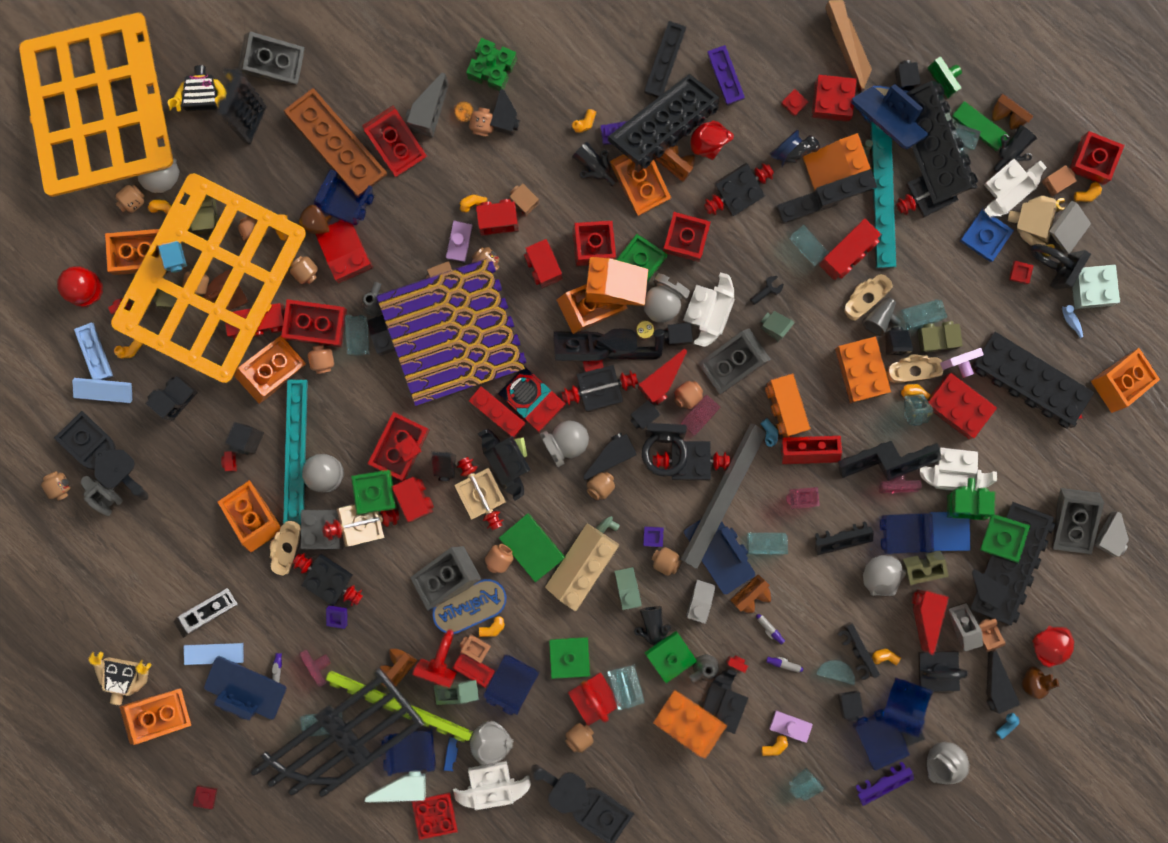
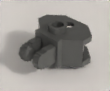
M89 476L82 477L80 482L86 490L83 493L84 499L93 509L109 516L112 513L109 507L114 502L118 505L122 503V498L114 492V488H106L98 480H94Z

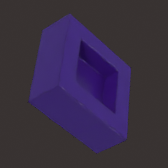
M644 527L643 546L663 547L664 528Z
M328 606L326 609V626L345 629L347 626V608Z

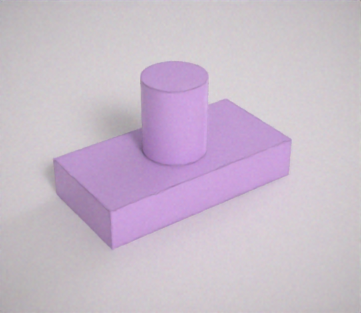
M453 221L446 259L465 263L473 227L472 224Z
M979 348L940 364L943 370L958 365L964 378L974 374L969 360L984 354L982 349Z
M775 710L769 729L807 743L813 724Z

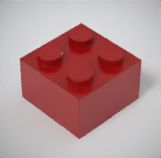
M818 75L815 80L812 118L849 122L853 116L854 105L851 103V100L855 97L856 78Z
M1088 131L1081 137L1070 169L1074 174L1105 185L1111 181L1125 145Z
M504 199L496 204L482 202L480 206H476L481 236L519 231L515 201L511 202L510 199Z
M674 212L663 251L667 254L700 262L711 222Z
M613 221L574 223L572 232L576 266H589L590 257L616 259Z
M547 239L525 248V261L528 267H532L534 270L532 276L536 285L540 284L543 289L563 280L562 272Z
M411 477L392 486L408 522H414L433 513L432 508H434L431 498L425 496L424 491L426 487L422 479Z

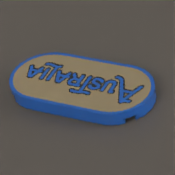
M480 580L466 591L433 609L434 623L444 633L448 629H452L454 634L462 632L498 615L505 607L506 591L495 580Z

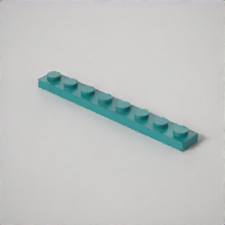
M871 122V140L873 142L872 174L877 188L873 189L874 227L881 233L877 238L880 242L875 246L876 268L896 267L892 138L885 134L875 123Z
M287 380L283 525L286 521H294L301 526V510H304L305 482L302 478V469L306 462L308 380Z

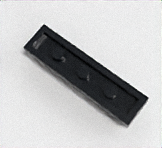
M671 21L668 22L644 93L657 98L664 94L687 28L686 26Z

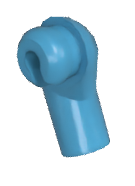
M766 418L760 425L766 430V445L773 447L778 441V430Z
M1014 713L1008 714L1006 716L1007 722L996 731V734L1001 739L1005 738L1019 725V717Z

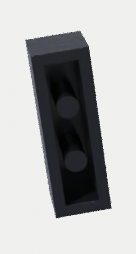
M234 422L225 444L230 445L229 449L237 453L246 455L256 453L264 432Z

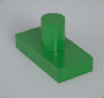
M939 57L927 67L936 82L942 85L947 99L961 89V86L955 79L962 73L958 65L948 68L943 59Z

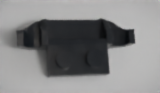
M484 429L478 433L482 439L483 454H485L501 487L511 494L514 501L524 495V486L520 476L531 469L513 436L500 442L491 430Z
M726 669L711 682L702 708L727 725L725 731L735 734L748 697L731 690V685L737 672Z

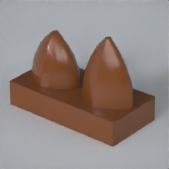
M1003 93L998 98L992 114V120L998 121L1013 111L1010 117V129H1017L1019 125L1024 126L1033 118L1031 113Z
M678 145L668 148L656 160L684 182L693 170L695 156L679 157Z
M758 574L730 601L740 611L754 613V600L756 598L763 602H771L770 585Z
M389 649L390 658L394 666H380L379 668L396 687L418 660L402 650Z

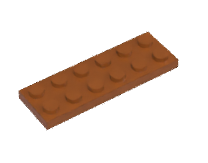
M314 88L284 110V114L357 198L387 175L384 168Z

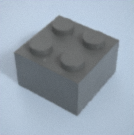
M301 510V549H343V534L340 538L334 535L332 540H329L327 537H324L322 531L326 521L333 524V520L336 519L340 523L337 510Z

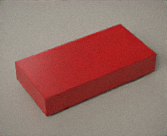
M462 653L452 669L467 678L476 680V683L486 688L495 672L494 669Z

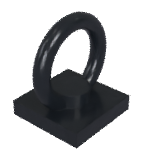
M1034 244L1030 248V253L1035 259L1056 270L1057 274L1050 285L1056 290L1073 287L1091 255L1088 251L1082 250L1066 256L1058 250L1043 244ZM1042 253L1048 254L1060 261V263L1047 258Z
M647 423L646 437L648 438L642 447V460L651 473L661 477H669L677 474L684 468L688 459L687 446L683 441L687 425ZM654 442H675L678 445L680 459L674 467L661 469L651 462L649 451Z
M918 652L921 692L960 691V679L966 678L968 671L959 668V652H934V654Z

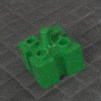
M481 38L475 51L477 60L472 58L466 72L467 77L480 84L485 80L490 88L500 92V89L504 90L507 84V71L512 72L517 60V54L515 51L503 46L501 50H498L495 43Z
M967 478V487L959 486L947 495V518L986 521L989 517L995 515V492L989 491L988 488H977V491H975V478Z

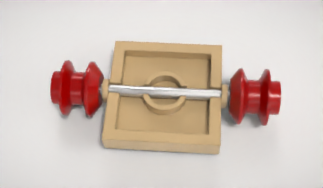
M466 457L458 461L459 465L456 468L462 469L460 476H467L468 478L454 486L471 520L486 513L488 515L484 517L483 521H488L489 526L487 529L491 527L493 531L503 526L501 522L504 519H499L498 515L500 512H492V509L506 503L490 469L487 468L474 474L477 466H473L471 463L474 459L469 460Z
M355 505L337 509L340 523L336 519L333 520V524L326 521L322 531L324 537H327L329 540H332L334 535L340 538L343 534L345 546H352L384 538L381 523L385 527L389 526V522L396 525L399 520V513L397 509H391L389 511H381L380 515L378 512L357 515Z

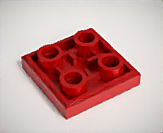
M450 792L426 797L425 800L412 801L419 840L458 831Z

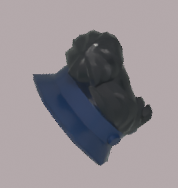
M796 130L769 154L776 160L780 159L783 168L786 163H797V160L806 154L817 152L820 149V143L815 137L810 135L805 140H802L799 137V131Z

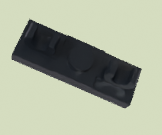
M864 521L863 529H858L856 524H853V530L841 531L834 536H830L827 530L825 531L826 538H820L819 534L816 533L815 550L817 555L873 542L874 531L872 526L867 527V523Z
M853 623L845 624L846 631L840 630L837 635L846 634L847 639L842 644L848 645L852 641L854 646L852 651L855 657L863 661L864 665L860 664L855 668L857 671L865 669V674L860 678L865 680L869 676L873 678L880 676Z

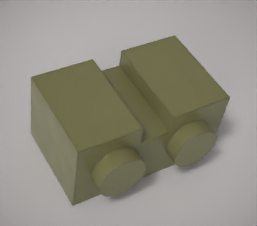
M208 195L204 199L189 228L194 233L213 232L218 222L216 199Z
M953 321L943 322L942 326L939 327L935 326L934 323L925 324L923 328L918 330L920 353L958 349L963 346L960 324H954Z
M941 551L926 553V558L919 559L918 556L902 559L904 570H906V578L910 585L949 577L946 560Z

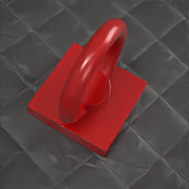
M452 629L446 631L435 660L427 661L421 658L414 669L413 675L450 688L457 671L447 668L444 661L454 636Z
M601 672L587 681H582L579 686L568 692L588 726L599 719L606 723L609 720L607 714L621 706Z

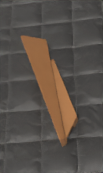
M828 1L825 9L832 23L831 28L853 78H856L858 91L861 93L865 88L872 68L853 24L847 16L844 1Z

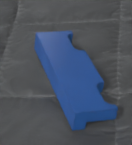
M449 737L443 767V770L454 771L452 766L453 762H456L458 748H456L458 740L454 737Z

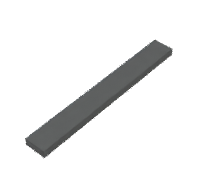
M750 424L681 558L683 562L693 568H698L766 435V432L754 424Z

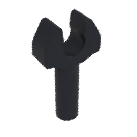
M771 276L765 280L766 287L750 299L754 305L768 294L774 293L778 295L782 291L784 284L779 285L777 288L772 287V282L778 276Z

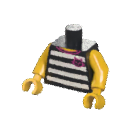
M196 65L194 66L195 76H186L174 97L168 100L169 110L171 111L173 107H176L177 111H181V104L186 111L215 110L218 107L219 101L224 99L226 89L212 75H206V66Z

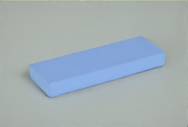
M91 322L74 329L92 379L105 380L112 377L113 374L94 323Z
M74 378L72 380L73 398L124 403L132 402V383Z
M243 643L184 645V665L213 664L217 656H221L234 663L244 662Z

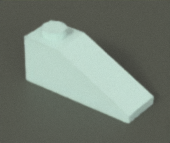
M409 771V774H405L368 794L365 802L425 800L426 774H421V771Z

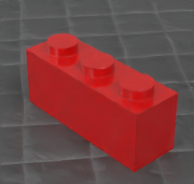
M281 303L271 304L269 312H266L254 337L262 336L267 331H271V333L282 332L285 314L284 305ZM251 308L233 311L232 313L246 319ZM225 322L227 336L235 340L240 329Z
M482 386L469 400L471 404L506 433L513 436L514 439L526 425L522 419Z
M841 436L782 438V464L838 463V461H841L842 456Z

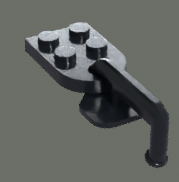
M614 328L606 334L582 331L573 334L572 331H553L555 360L598 361L605 358L659 359L663 351L664 330L657 329L653 332L655 337L654 347H637L636 333L626 328Z
M83 411L54 437L80 464L88 469L95 470V478L106 488H114L123 482L131 489L134 496L144 501L149 498L148 493L142 486L138 485L129 476L135 467L133 458L124 450H116L112 438Z
M533 764L531 767L533 778L536 781L543 779L554 787L548 796L550 805L561 813L572 812L575 820L581 826L606 843H615L634 816V812L602 790L593 787L586 788L585 781L575 773H564L558 779L537 764Z

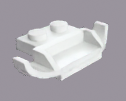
M1012 159L984 183L986 188L995 197L983 209L990 218L1009 213L1011 209L1037 188L1041 175L1047 167L1042 161H1039L1025 172L1015 159Z
M721 272L719 274V285L714 290L696 285L683 319L686 323L700 327L701 333L698 339L694 341V344L703 347L714 342L720 334L722 335L735 300L732 280L729 275Z
M940 448L941 460L938 461L937 465L934 468L927 466L920 468L922 479L934 486L935 489L953 491L959 486L967 487V478H975V491H977V488H987L997 481V472L981 473V470H978V452Z
M507 761L492 765L468 768L471 786H468V790L460 791L456 788L453 789L455 800L459 804L479 810L513 804L514 801L521 798L529 790L531 782L529 776H525L524 779L514 781V778L510 779Z

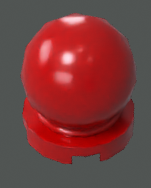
M82 266L67 268L61 272L57 279V289L61 297L65 301L79 307H89V305L100 300L103 293V284L97 274Z

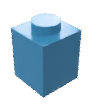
M175 241L158 246L164 268L167 271L175 273L182 271V267L187 266L181 243Z

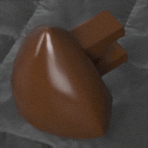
M311 204L302 211L299 225L310 234L329 232L328 223L333 215L325 216V209H320L318 206Z
M1035 666L1030 667L1022 679L1024 691L1035 699L1045 698L1049 694L1050 689L1059 686L1057 678L1053 679L1052 674L1045 676Z

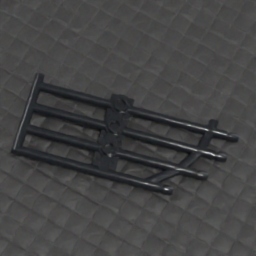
M378 668L374 671L377 678L333 709L331 705L323 708L314 716L318 720L275 753L270 755L265 751L261 754L260 757L264 761L251 770V774L255 776L268 766H272L280 773L268 781L269 787L275 786L278 782L288 777L299 781L296 786L294 785L288 791L290 795L298 793L299 790H302L309 784L327 785L319 792L320 796L323 797L419 729L425 722L381 668ZM380 684L387 688L388 694L347 724L339 716V714ZM395 698L401 705V708L358 739L352 732V729ZM406 713L411 717L414 723L374 752L370 753L364 746L366 742ZM324 727L329 733V737L288 767L283 766L277 761L320 728ZM334 742L342 749L340 753L308 776L295 772V770ZM347 756L354 763L353 767L338 778L320 777Z

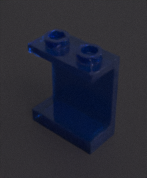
M330 169L314 200V205L318 206L324 213L357 226L359 221H363L367 211L365 209L367 205H371L374 200L373 189L369 185L366 192L357 198L344 181L338 179L337 172Z
M932 513L882 515V519H880V530L883 531L881 549L884 550L885 554L934 552Z
M505 654L483 697L486 698L485 701L490 705L496 706L498 704L503 707L502 710L505 713L518 715L540 671Z
M895 678L881 724L919 738L924 727V718L933 691Z
M879 709L874 712V716L869 718L867 716L861 717L859 720H856V724H853V728L857 731L868 755V762L874 771L910 756L892 712L888 709Z
M432 729L414 731L386 752L383 766L384 771L388 772V776H392L394 773L418 770L435 771L436 759ZM398 733L386 734L384 740H381V746Z

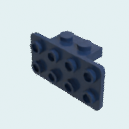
M896 84L889 88L885 96L875 87H871L851 100V103L903 149L912 147L927 136V132L915 123L923 108Z
M701 519L684 530V535L689 542ZM721 521L701 561L721 592L726 595L753 578L755 571L747 561V549L743 544L739 545L736 538L738 536L732 527L729 529Z
M221 656L215 658L204 686L205 690L218 695L214 705L223 711H229L236 714L239 718L249 721L255 713L271 720L274 719L287 690L285 685Z

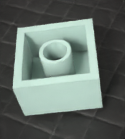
M1116 265L1083 267L1072 287L1075 309L1113 306L1120 303Z

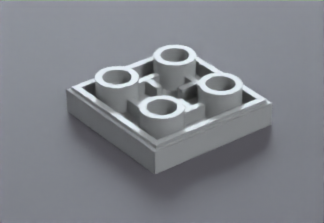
M1071 201L1063 209L1058 220L1052 224L1049 232L1065 253L1070 254L1091 225V222L1079 205Z

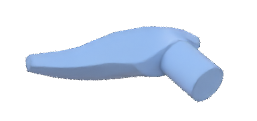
M1072 305L1062 306L1065 320L1077 332L1078 336L1082 338V328L1077 316L1073 312L1074 307Z

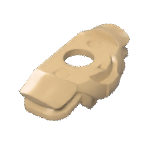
M880 274L873 279H868L858 284L844 309L848 318L855 321L865 315L893 287L891 280L887 276ZM866 293H871L874 296L872 303L864 302L863 296Z
M912 354L909 357L900 359L899 362L892 363L888 367L887 376L890 382L902 383L939 377L943 375L944 370L940 364L942 362L941 359L937 357L928 358V355ZM913 366L918 367L921 371L920 375L912 376L910 368Z
M286 521L270 543L271 570L278 575L289 574L293 565L301 533V526L294 521ZM283 544H291L292 552L286 553L283 550Z

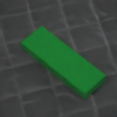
M965 101L952 116L954 120L995 151L1002 146L1001 136L1008 135Z

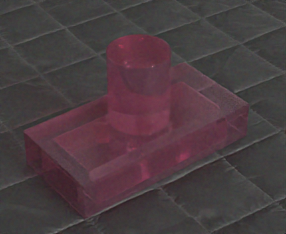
M706 395L681 424L687 425V429L695 436L721 407Z
M904 474L894 478V481L882 482L879 485V493L918 492L922 488L921 480L905 481Z
M818 487L790 489V494L786 497V501L791 505V509L820 506Z
M307 650L301 652L299 656L319 688L326 683L320 671L329 666L331 662L326 654L313 661Z

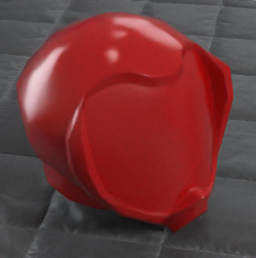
M713 120L698 126L691 135V150L696 155L705 156L713 160L723 145L733 140L734 134L717 121Z
M1048 626L1045 631L1035 635L1033 639L1038 660L1048 668L1065 663L1074 651V639L1070 630L1066 627L1053 628Z

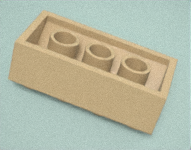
M587 523L545 588L559 601L576 611L617 550L619 544Z

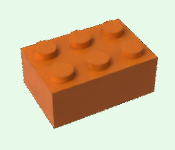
M159 229L105 233L107 271L113 275L137 273ZM158 245L152 255L155 258H158L160 254Z
M876 336L835 348L850 403L891 392Z
M794 374L770 380L767 383V387H765V392L773 403L770 407L773 416H777L778 424H776L779 435L785 438L810 430Z
M675 690L653 722L703 758L708 756L727 727L718 718Z

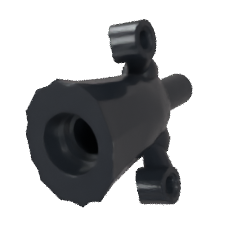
M1022 125L1018 126L1010 141L1008 135H1002L1000 138L1002 141L999 151L1000 161L993 170L998 172L1012 159H1015L1017 162L1031 160L1032 155L1030 153H1026L1023 156L1020 155L1029 145L1037 140V137Z
M585 142L572 156V158L591 171H581L580 178L593 177V179H605L611 186H614L617 180L610 174L608 151L603 150L600 153L601 159L589 142Z
M662 606L640 609L646 632L643 627H637L634 630L636 635L644 637L653 646L665 639L667 633L671 631L670 625L663 626Z

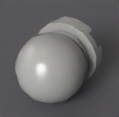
M659 273L653 280L657 286L651 288L646 293L644 312L651 320L665 323L673 320L679 313L681 308L680 299L686 300L690 291L678 282L674 285L668 281L669 277Z
M570 420L559 423L554 428L552 434H548L547 431L540 434L557 467L565 464L562 460L565 459L564 457L574 458L580 456L586 450L589 442L586 428L582 424Z
M316 454L309 457L304 463L302 478L311 490L331 492L341 484L344 478V469L341 462L335 457L327 454Z

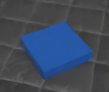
M982 209L960 242L989 262H993L1014 230L997 218H990Z
M930 512V551H970V519L947 518V512Z

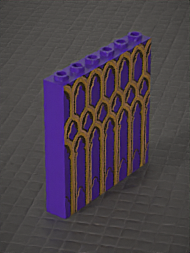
M485 258L377 295L415 406L525 369L523 364L527 362L524 353H519L517 347L521 345L518 335H513L511 329L515 327L512 317H507L505 309H508L505 298L501 299L499 291L502 290L499 279L495 280L493 273L496 272L493 261L488 262V259Z

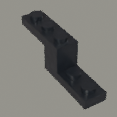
M869 169L817 187L813 193L778 204L777 209L784 224L834 207L841 200L876 189L877 185L872 171Z
M889 441L838 461L839 472L842 478H845L878 464L887 481L941 460V449L936 443L901 457L893 442Z

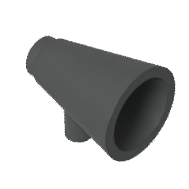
M375 281L371 292L365 294L361 302L363 311L367 315L374 317L382 314L377 295L381 294L379 290L382 284ZM368 296L373 297V301L371 303H368L366 301V298Z
M887 297L862 321L863 326L877 336L885 335L889 322L898 326L901 320L893 314L896 302Z
M708 654L696 658L697 662L693 664L694 674L689 677L693 683L699 679H713L719 671L718 661ZM706 667L712 668L711 674L705 673Z

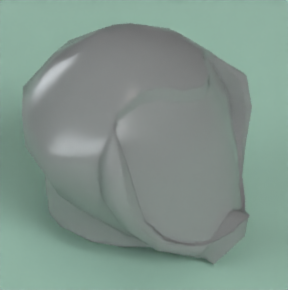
M174 158L173 164L169 168L138 175L139 183L144 189L153 193H164L170 190L177 182L180 172L177 160Z
M881 555L875 557L865 567L863 574L864 586L870 591L872 596H893L897 593L902 579L906 576V570L892 556Z
M491 721L483 722L473 731L470 739L471 753L481 765H492L502 760L509 750L513 748V739L510 738L506 730L498 723Z
M950 742L936 743L930 749L927 756L928 777L933 783L955 784L961 782L968 775L969 762L966 754L956 744Z

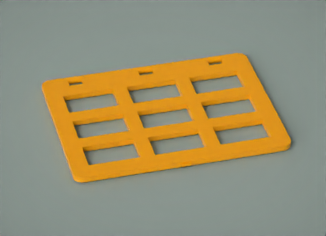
M134 13L25 40L20 44L19 50L31 113L30 122L34 130L43 188L48 196L54 197L166 169L173 164L146 20L141 13ZM122 32L129 65L108 70L101 37ZM143 33L144 42L138 43L137 35ZM89 40L95 73L74 78L68 45ZM56 48L62 81L41 86L35 53ZM131 77L137 111L116 116L110 82ZM98 85L104 119L83 124L77 90ZM153 85L154 94H148L147 87ZM64 94L70 128L49 133L44 99ZM140 124L146 158L125 163L119 129ZM106 132L113 167L91 172L85 137ZM163 138L165 146L159 147L157 139ZM73 140L79 175L58 180L52 145Z
M192 173L187 176L120 303L111 321V325L115 330L222 383H228L233 378L266 312H269L272 306L271 302L306 236V232L302 226L198 174ZM186 193L190 197L186 205H183L180 201ZM207 195L226 204L208 241L188 231ZM237 211L258 220L240 256L219 247ZM269 226L289 236L271 272L251 263ZM178 241L202 251L183 288L164 279L167 270L164 268L161 254H159L158 258L152 256L157 245ZM213 257L233 267L215 304L195 294ZM244 273L264 282L246 319L226 310ZM157 289L178 298L159 335L139 326ZM129 298L135 301L130 312L124 309ZM189 304L209 314L190 351L170 341ZM220 320L240 329L222 366L201 357Z

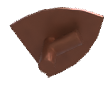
M229 269L214 278L208 285L207 292L203 295V298L215 304L232 270ZM238 285L226 310L235 309L248 302L240 285Z

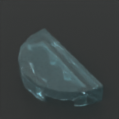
M840 660L825 662L816 673L820 676L855 685V676L848 664Z

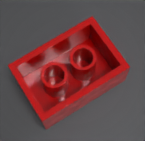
M865 218L820 262L819 266L834 281L838 277L842 279L853 269L850 266L851 264L855 266L866 256L865 250L869 253L880 242L877 238L881 233Z
M287 299L281 338L290 341L342 348L347 309L340 306Z
M952 373L944 376L923 404L969 440L977 436L997 409L996 406Z
M393 412L368 465L381 471L391 470V476L405 481L417 456L405 462L395 445L412 435L421 449L430 429Z

